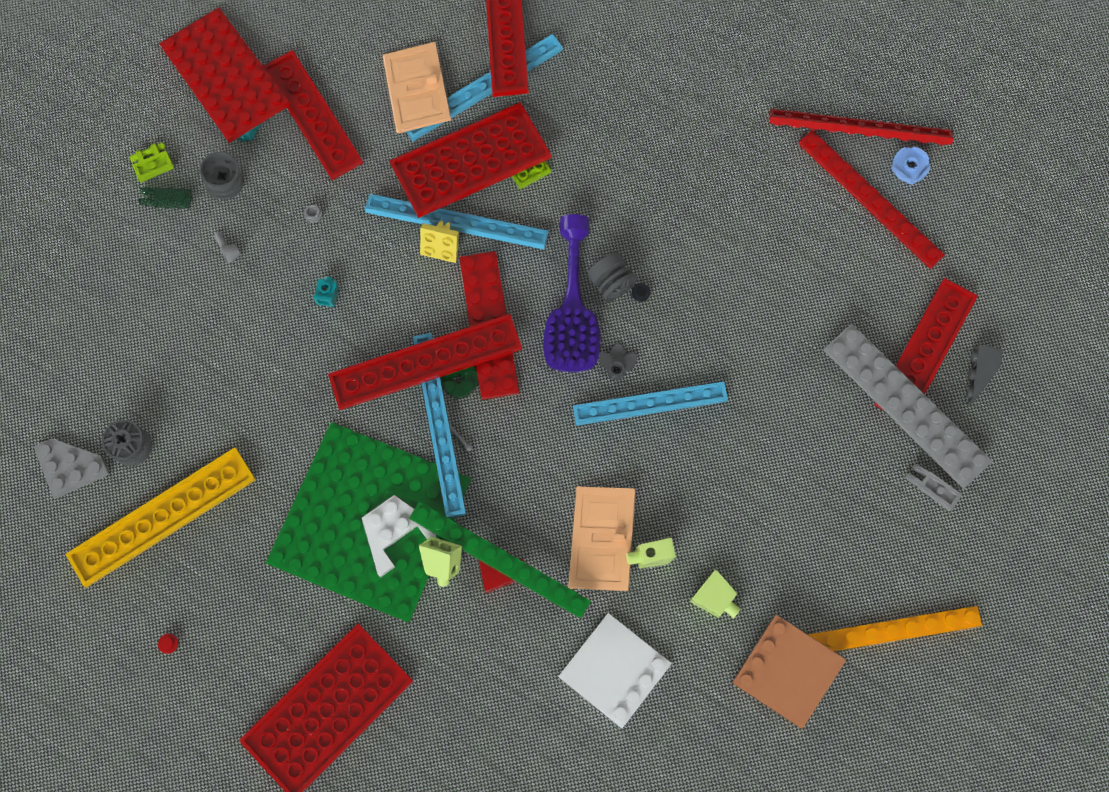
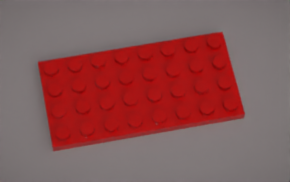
M219 7L159 43L162 50L228 143H231L290 106L288 99Z
M520 102L396 157L389 162L417 217L420 218L551 159L552 156Z
M357 624L238 741L285 792H304L414 681L363 627Z

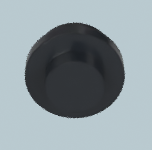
M642 283L636 284L632 288L633 299L638 302L646 301L650 297L649 287Z

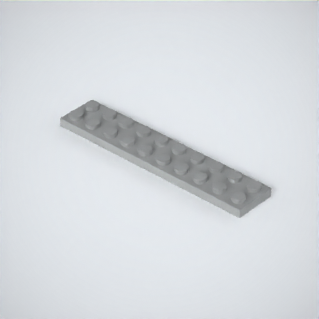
M850 324L824 348L823 351L963 489L993 462L853 324Z

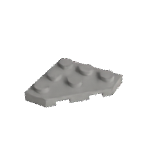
M52 438L33 446L51 494L55 499L110 474L104 458L95 453Z

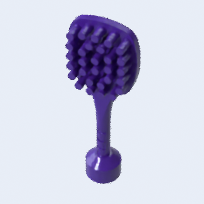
M569 214L560 217V234L569 242L567 288L563 304L553 310L547 319L543 338L544 358L547 365L554 370L562 372H584L591 370L597 364L600 353L598 321L594 313L583 306L580 294V242L589 235L590 219L579 214Z

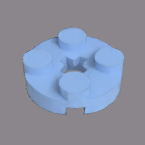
M918 147L902 148L896 153L891 169L900 180L908 184H915L924 179L929 172V156ZM907 162H914L915 168L908 167Z

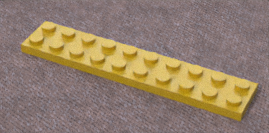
M234 447L65 555L82 585L87 588L256 481L237 448Z

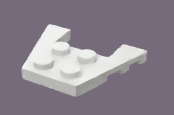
M395 495L362 517L376 570L380 578L395 568L384 550L414 528L418 527L426 539L438 537L411 521L409 517L414 509Z

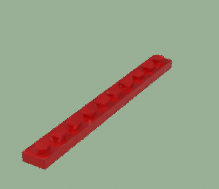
M770 109L769 123L776 126L790 125L793 128L806 127L811 130L840 131L851 135L857 133L868 137L874 135L885 139L899 138L903 141L916 140L921 143L933 142L938 145H952L954 140L952 130L779 109Z
M813 130L799 141L798 145L929 269H932L945 256L941 250Z

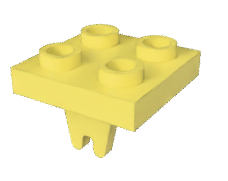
M440 221L436 226L423 223L420 232V255L456 263L458 259L459 231L451 230L450 222L443 225V221Z

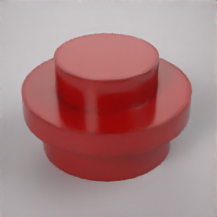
M164 634L158 641L159 650L165 654L175 652L179 645L177 637L173 634Z

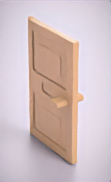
M435 42L382 55L396 133L399 134L451 120Z
M576 487L568 588L629 591L631 565L627 563L626 553L632 552L635 488Z

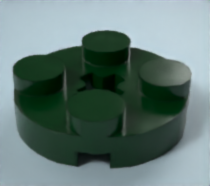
M474 366L440 377L443 390L449 396L458 399L468 397L477 388L479 382ZM458 375L465 377L464 380H461L460 384L457 383V380H454Z

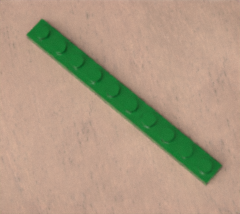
M418 502L409 517L411 521L440 538L461 545L464 552L579 619H582L591 603L584 596L421 502Z

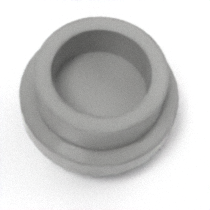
M309 205L304 210V217L310 223L318 222L322 218V210L317 205Z

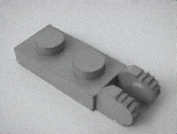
M914 464L913 470L920 476H923L924 479L921 481L909 473L905 478L945 509L951 511L962 494L931 471L928 472L918 464Z

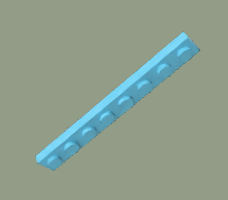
M718 382L573 405L576 426L722 403L727 402L728 398L725 383Z

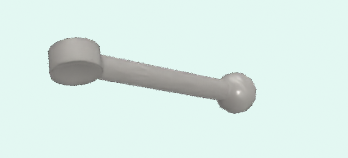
M449 421L450 431L461 441L466 451H472V445L468 444L457 433Z

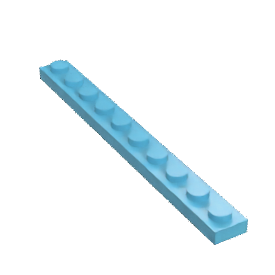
M553 34L526 50L527 72L563 51V47ZM491 71L447 98L451 118L492 94ZM444 122L406 131L412 141H415Z
M373 194L369 195L365 206V213L436 226L440 221H443V225L450 222L451 230L539 249H545L549 234L548 230L441 208L418 218L410 202Z
M432 333L413 336L414 345L433 339ZM439 377L421 384L445 514L447 518H454L466 515L441 379Z

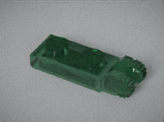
M140 188L141 194L153 196V199L139 198L138 204L154 206V208L190 209L191 189Z

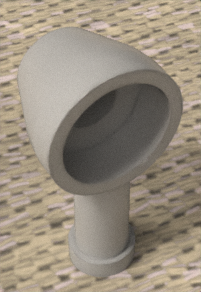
M217 232L213 235L227 264L240 256L237 245H227L222 232Z

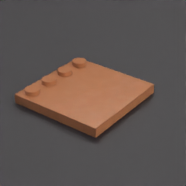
M775 614L732 683L803 729L846 662V659Z

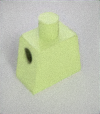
M430 537L419 545L425 573L436 577L439 586L449 585V580L460 571L462 546Z
M672 538L640 544L635 549V552L626 553L628 565L638 563L639 569L666 565L676 558Z
M714 570L690 601L718 618L724 611L734 618L741 610L732 602L737 593L717 570Z

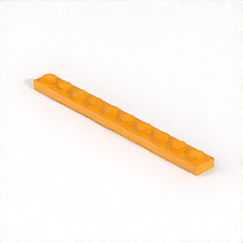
M978 606L808 635L832 651H840L981 627L982 622Z

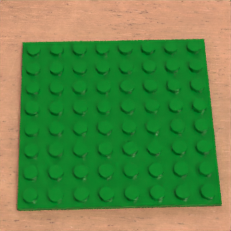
M331 422L266 560V564L410 623L430 575L425 573L419 545L427 539L421 530L416 527L386 548L384 552L395 568L380 578L376 570L362 517L393 495L413 509H415L418 502H421L446 517L437 465ZM459 473L464 498L472 478Z

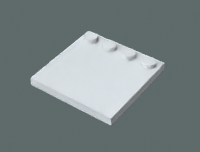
M608 613L558 677L620 728H623L672 663Z

